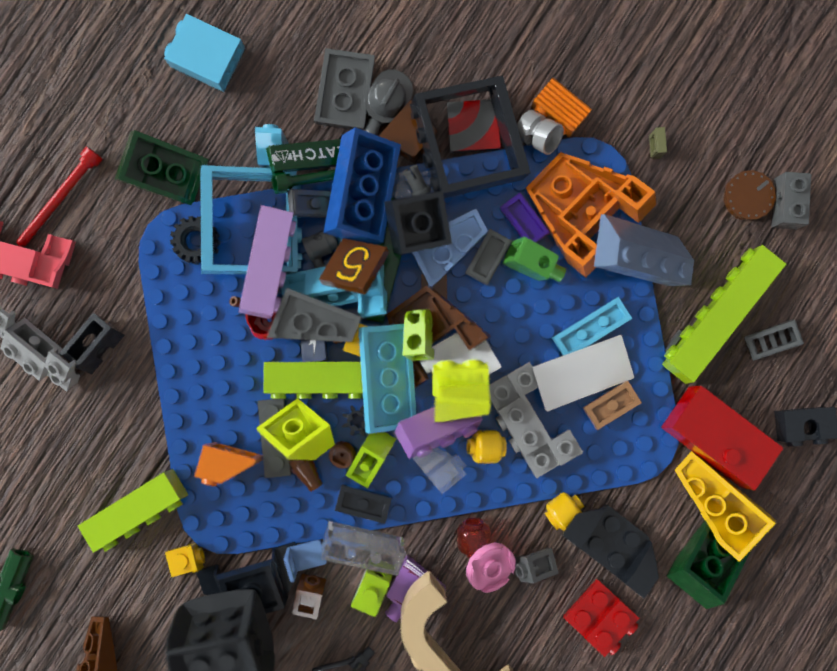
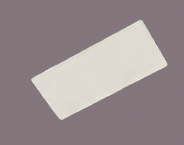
M621 335L533 367L546 411L553 410L634 378Z

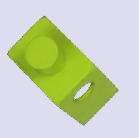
M370 559L352 600L351 607L376 617L390 585L394 568ZM374 572L380 573V574L383 575L384 577L379 576V575L375 574Z

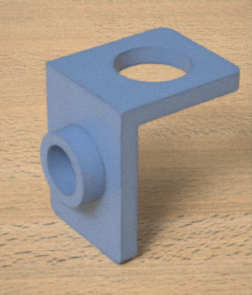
M318 539L287 547L284 562L290 582H295L298 571L327 563L321 540Z

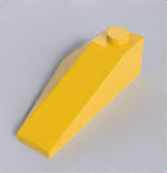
M691 451L675 469L690 497H692L700 510L702 517L712 530L717 542L739 562L776 523L777 520L694 452Z

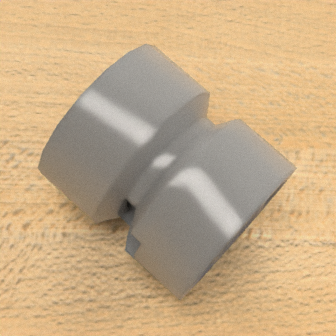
M534 110L525 112L517 124L521 141L529 146L533 145V148L545 155L554 152L563 137V125L550 118L546 119L544 115Z

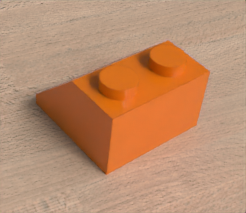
M217 442L205 444L202 448L195 477L202 478L201 483L217 486L218 483L222 484L263 461V455Z

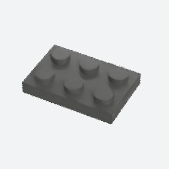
M325 48L314 118L315 124L353 129L355 127L361 130L365 129L367 117L365 98L372 84L375 55Z

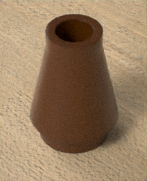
M314 460L289 461L290 470L310 492L323 484Z

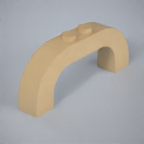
M430 571L426 572L411 585L403 599L400 615L402 640L417 670L461 671L424 627L428 617L447 603L445 588ZM507 664L505 667H503V668L500 669L499 671H514V670L509 666V664Z

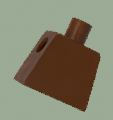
M410 100L379 136L401 144L399 155L414 163L425 152L423 144H419L417 140L416 129L418 126L416 119H412L410 115V104L412 102ZM432 125V128H433V131H434V135H435V138H436V137H437V131H436V129H435V128L433 127V125Z

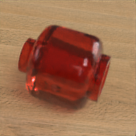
M468 518L458 526L457 547L468 558H471L484 545L491 544L490 527L482 519Z

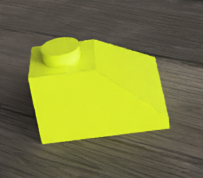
M299 399L294 400L257 427V431L289 460H316L335 445L330 425Z

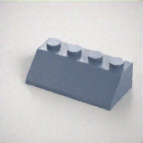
M606 214L601 215L594 267L666 286L691 285L694 259L678 236Z

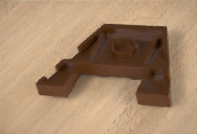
M430 285L425 286L386 314L389 325L404 324L407 311L429 309L433 319L431 330L432 344L456 329L469 351L491 338L489 333ZM413 361L414 387L417 388L429 380V377L419 361Z

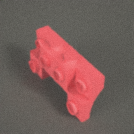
M0 221V233H1V230H2V227H3V223H4V222H1V221ZM48 234L40 253L0 241V279L7 275L12 277L11 282L27 286L28 281L58 289L64 267L70 264L76 242Z

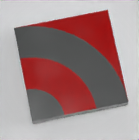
M491 99L447 102L450 154L500 150L499 127Z

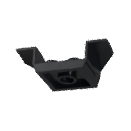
M607 504L599 509L576 514L561 534L644 599L659 578L655 553L649 536Z
M295 542L274 547L272 549V559L225 573H221L218 564L202 568L196 574L203 594L211 595L232 590L252 589L259 595L266 614L285 609L288 594L294 582H290L284 556L287 547L295 546Z

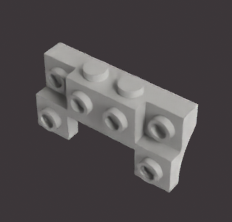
M0 307V337L3 339L0 349L8 358L15 360L23 367L26 373L33 375L39 381L48 376L55 385L60 386L66 392L76 385L80 374L75 372L76 362L74 360L70 363L66 362L60 354L62 348L26 318L15 323L16 312L11 311L7 313Z
M528 362L489 384L490 401L499 415L495 417L502 431L508 430L512 437L508 440L516 454L521 452L533 475L538 478L558 465L561 466L582 454L583 451L569 429L552 439L549 437L525 396L538 388L533 367Z

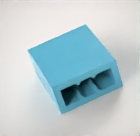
M186 14L183 21L181 20L176 27V35L172 43L170 42L166 46L164 59L171 68L224 92L245 50V46L240 38Z

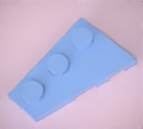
M477 209L448 222L452 244L412 252L428 285L431 287L447 274L487 234L488 230Z

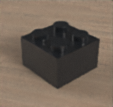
M443 191L384 201L393 253L406 254L452 244Z

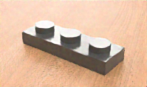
M285 399L257 401L260 425L285 408ZM261 435L265 478L292 475L289 464L290 460Z

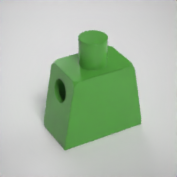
M526 237L511 242L501 263L538 281L551 278L560 282L566 273V268L556 264L559 258L556 253Z

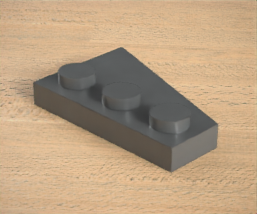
M286 288L267 338L353 342L362 317Z

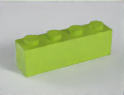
M264 362L263 394H271V399H286V393H296V399H312V393H322V399L338 398V393H348V398H363L361 362Z
M174 469L163 472L79 524L78 528L93 553L101 548L106 552L119 544L117 539L124 535L127 539L139 532V525L146 522L148 526L162 518L159 514L165 509L171 512L183 505L181 500L188 496V493Z

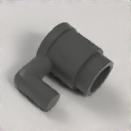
M324 231L302 238L304 248L315 268L326 267L327 264L324 265L322 257L333 253V250H336L338 247L336 238L323 233Z

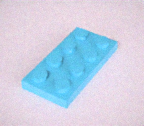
M404 324L358 327L365 431L371 434L396 430L400 421L416 415L413 361L403 356Z

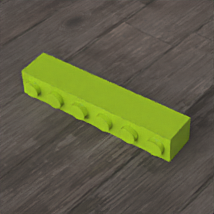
M764 245L755 249L749 248L742 255L741 260L743 262L738 268L734 267L727 274L725 279L728 281L723 287L719 286L710 296L712 299L711 303L708 306H703L695 315V318H697L696 322L692 326L688 325L680 334L682 339L677 346L672 345L665 353L664 357H666V360L662 365L685 384L695 382L785 267L786 263Z

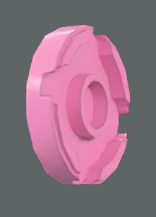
M501 543L484 545L470 558L466 567V576L469 583L476 590L478 589L486 593L496 591L510 580L508 576L511 572L514 573L516 559L513 552Z

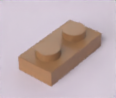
M625 381L582 408L595 429L599 430L642 402L629 381Z

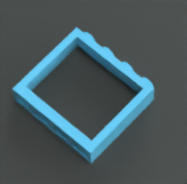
M201 165V274H246L248 265H213L212 180L271 182V168ZM296 171L284 172L285 174H290V176L297 175ZM301 185L292 186V189L301 190ZM286 193V211L289 212L288 193ZM292 217V221L296 222L293 237H288L287 246L291 247L287 266H282V272H286V274L297 273L298 268H301L302 253H298L297 244L302 241V229L297 228V218L301 217Z

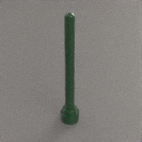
M335 170L294 176L284 172L273 173L271 176L272 187L275 194L287 193L288 190L292 189V186L332 181Z

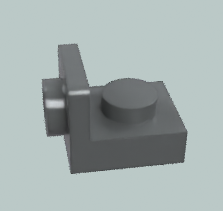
M545 548L526 556L518 555L515 557V573L520 582L536 583L559 574L552 548Z

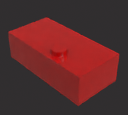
M689 386L661 426L663 430L743 489L755 491L783 450L782 446L703 386Z

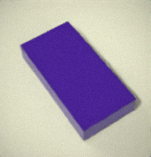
M521 192L499 208L521 238L526 237L538 243L551 233Z

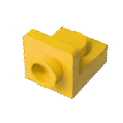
M196 543L165 552L171 577L189 572H198L204 567L205 555L203 549L199 548Z

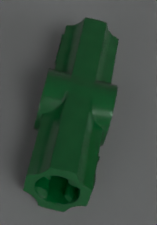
M13 548L9 551L0 573V631L5 629L14 605L19 602L26 588L24 580L34 556L31 555V552L23 549Z

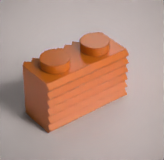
M554 78L537 95L531 106L534 111L544 115L546 119L550 118L563 125V136L566 135L569 138L592 110Z

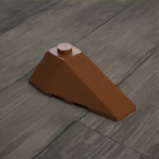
M91 617L83 644L85 658L81 664L77 665L76 671H118L109 617Z

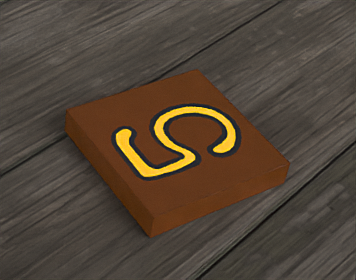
M343 238L322 272L319 281L322 285L366 295L389 255V251L384 246Z

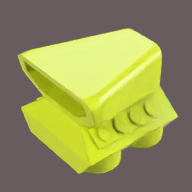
M474 359L458 364L454 361H441L433 364L432 392L433 396L436 397L434 422L489 414L490 393L489 367L487 362Z

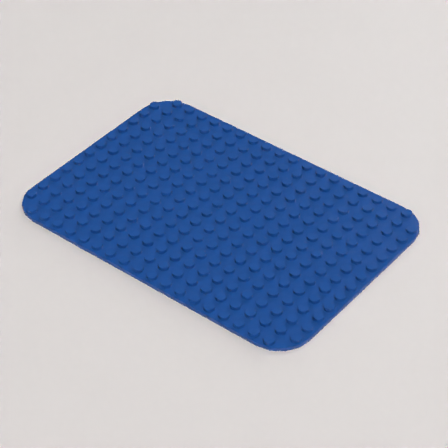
M573 137L561 139L558 147L549 155L533 148V145H526L523 148L531 173L524 180L444 198L448 222L477 209L488 231L492 229L514 241L521 237L499 208L521 192L543 221L526 187L560 152L589 161L591 165L603 169L604 167L613 169V172L625 176L627 174L631 175L626 160L611 145L595 138ZM505 149L442 160L448 184L511 170ZM424 163L415 164L418 165L425 183L430 185V178L432 177L429 168H426ZM413 165L397 167L391 198L399 199L412 196L411 193L413 191L405 175H403V171L406 169L411 171L410 167ZM333 180L301 185V190L331 191ZM273 189L212 199L213 226L220 235L218 240L221 241L220 246L218 245L217 247L218 253L213 254V265H248L261 206L286 211V193L275 194ZM201 201L193 202L192 206L181 204L162 211L147 225L139 242V268L170 467L174 469L188 493V496L181 500L183 505L178 507L177 511L184 531L198 546L216 554H240L274 548L291 542L297 544L555 498L562 492L576 495L639 484L657 477L672 462L678 448L679 441L661 428L676 405L669 370L662 365L666 360V357H664L666 352L664 351L665 347L652 282L597 267L585 278L567 263L550 233L537 244L559 256L556 264L566 268V273L560 282L551 278L538 281L501 264L505 257L504 255L489 284L486 286L465 274L482 244L484 236L447 273V300L491 336L486 341L500 363L501 368L489 374V384L528 362L534 367L563 356L552 337L619 297L632 319L591 345L618 335L622 336L634 374V378L628 381L642 402L641 404L599 430H596L582 407L618 385L550 411L545 410L539 387L526 394V398L549 437L552 439L569 429L583 451L582 454L561 466L558 465L538 478L533 475L521 452L516 454L508 440L512 437L507 429L502 431L495 417L499 415L490 401L489 414L481 415L483 420L477 429L497 430L502 437H505L507 443L506 455L496 464H478L473 461L471 454H468L466 449L467 440L471 439L472 436L456 438L453 444L445 448L438 446L423 458L416 456L409 459L395 434V430L385 432L396 438V441L368 489L345 476L350 466L342 469L331 463L329 459L330 449L314 460L323 484L311 492L293 472L290 476L265 478L263 461L222 484L218 483L217 486L201 483L202 478L195 477L203 445L217 442L263 455L261 434L257 431V427L260 426L257 401L271 399V394H263L264 362H302L301 340L280 338L261 340L256 338L247 324L245 314L238 313L239 308L233 307L229 303L232 296L242 297L246 274H201V263H198V265L188 263L174 253L172 250L174 247L170 244V240H173V237L170 235L171 231L175 232V224L180 225V220L183 218L187 220L188 216L201 217ZM618 209L612 216L641 225V221L639 223L621 209ZM297 218V228L302 229V238L324 231L326 218ZM599 230L590 238L596 244ZM194 231L187 236L186 244L189 249L198 250L201 248V232ZM303 242L297 243L298 253H302L301 268H298V272L315 269L308 257ZM336 250L322 257L324 265L328 264ZM412 252L402 254L387 313L422 289L421 274L423 273ZM279 287V292L276 297L281 298L282 301L283 295L281 287ZM358 302L335 306L352 314L359 315ZM386 315L384 324L369 321L366 319H361L360 324L366 326L389 325V322ZM456 329L432 344V347L456 334ZM327 341L328 361L319 362H361L359 356L343 350L345 342L335 344L333 341ZM432 372L427 374L429 380L415 388L416 414L435 407L436 397L433 396ZM286 393L285 407L296 400V393ZM312 393V399H299L330 425L334 443L339 441L348 442L354 447L357 456L369 433L365 431V435L362 436L358 430L351 436L350 432L352 429L349 426L346 428L342 427L343 424L347 423V418L343 417L342 414L352 413L351 405L355 407L356 411L360 410L364 405L363 398H348V393H338V398L322 399V393ZM355 413L351 423L362 427L361 422L365 419L363 416H358ZM341 485L392 497L386 523L383 524L335 511Z

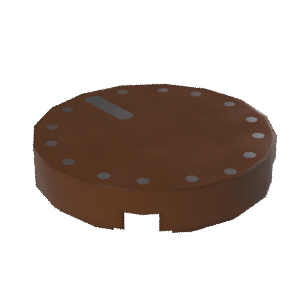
M755 170L742 171L729 180L724 189V204L728 212L741 220L753 221L767 215L773 208L776 199L775 187L772 181L765 174Z

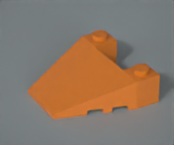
M562 152L526 187L529 196L551 232L565 260L585 278L596 268L594 267L597 244L590 238L599 230L601 215L613 216L618 209H621L639 223L656 206V192L635 176L629 174L625 176L613 172V169L607 167L603 169L591 165L589 161Z

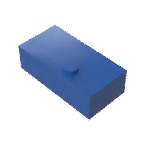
M356 127L342 135L323 233L341 239L345 238L374 245L384 242L387 225L384 201H389L392 197L401 144Z

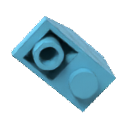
M264 124L263 127H255L258 166L260 168H270L266 148L270 145L289 144L282 129L277 125Z

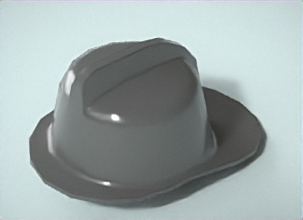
M397 70L381 72L365 98V107L368 114L378 122L391 123L412 97L413 86L410 79L404 73Z

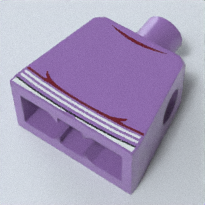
M408 554L404 558L386 593V596L393 602L385 611V614L394 622H397L401 617L402 602L411 585L428 572ZM438 580L439 583L445 588V591H446L445 584H443L440 580Z

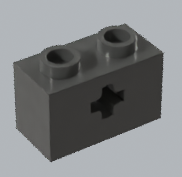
M784 172L774 178L776 199L772 209V228L797 230L809 224L811 174Z

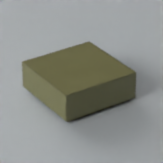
M665 127L655 128L649 135L652 159H660L667 153Z

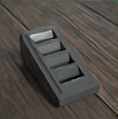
M794 319L744 336L753 361L804 344ZM783 329H788L791 341L787 342ZM778 331L782 342L781 345H777L774 332ZM765 335H768L772 345L770 349L767 348L763 337ZM756 338L759 339L760 345L763 350L759 353L757 352L755 343L753 341V339Z

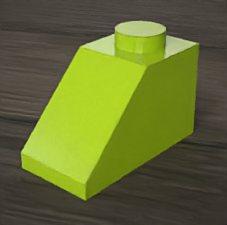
M387 432L369 434L345 476L368 489L395 443L396 438Z

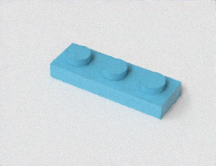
M617 297L552 337V339L564 356L586 348L631 320L632 317L620 298Z

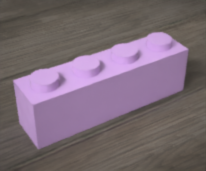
M261 206L238 313L270 319L273 313H277L281 298L276 297L278 287L283 288L286 272H282L283 262H288L291 247L287 246L288 237H293L296 222L292 221V212Z

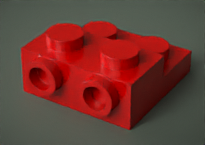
M598 579L589 586L563 615V618L604 657L608 653L614 655L621 647L619 641L625 634L630 636L638 628L637 621L639 620V617Z

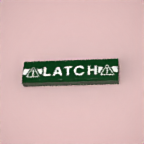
M341 139L270 145L266 148L271 172L273 174L336 167Z

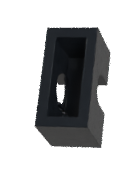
M93 313L62 349L60 354L69 362L74 360L77 369L92 375L103 362L101 356L109 347L114 349L125 335L108 320ZM88 335H95L90 345L85 346L82 344Z
M836 407L774 411L777 441L787 442L789 447L804 446L803 441L812 440L813 444H829V439L837 438ZM807 421L809 425V432L805 434L804 424Z

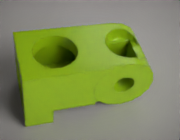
M429 309L407 311L405 314L403 356L411 361L434 360L435 349L432 348L431 332L433 319Z

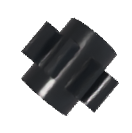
M351 405L352 413L342 414L343 417L347 418V423L343 424L342 427L346 428L349 426L352 429L350 432L351 436L358 430L364 436L365 420L361 422L362 427L351 423L355 413L358 416L364 417V405L357 411Z

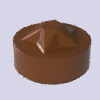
M345 441L335 443L329 451L331 463L342 469L348 468L356 457L354 447Z

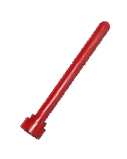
M87 146L80 153L82 156L79 159L81 162L17 239L18 246L25 247L86 171L94 166L97 167L103 160L101 156Z

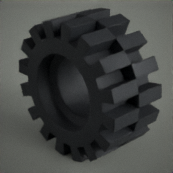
M188 216L187 220L184 218L180 220V225L175 224L174 228L176 230L175 232L171 231L170 235L173 237V240H170V244L173 245L174 248L172 250L179 258L188 263L198 265V263H201V248L198 250L189 249L186 239L191 232H201V217ZM214 226L213 254H217L219 251L217 247L218 245L220 246L221 241L218 240L220 235Z

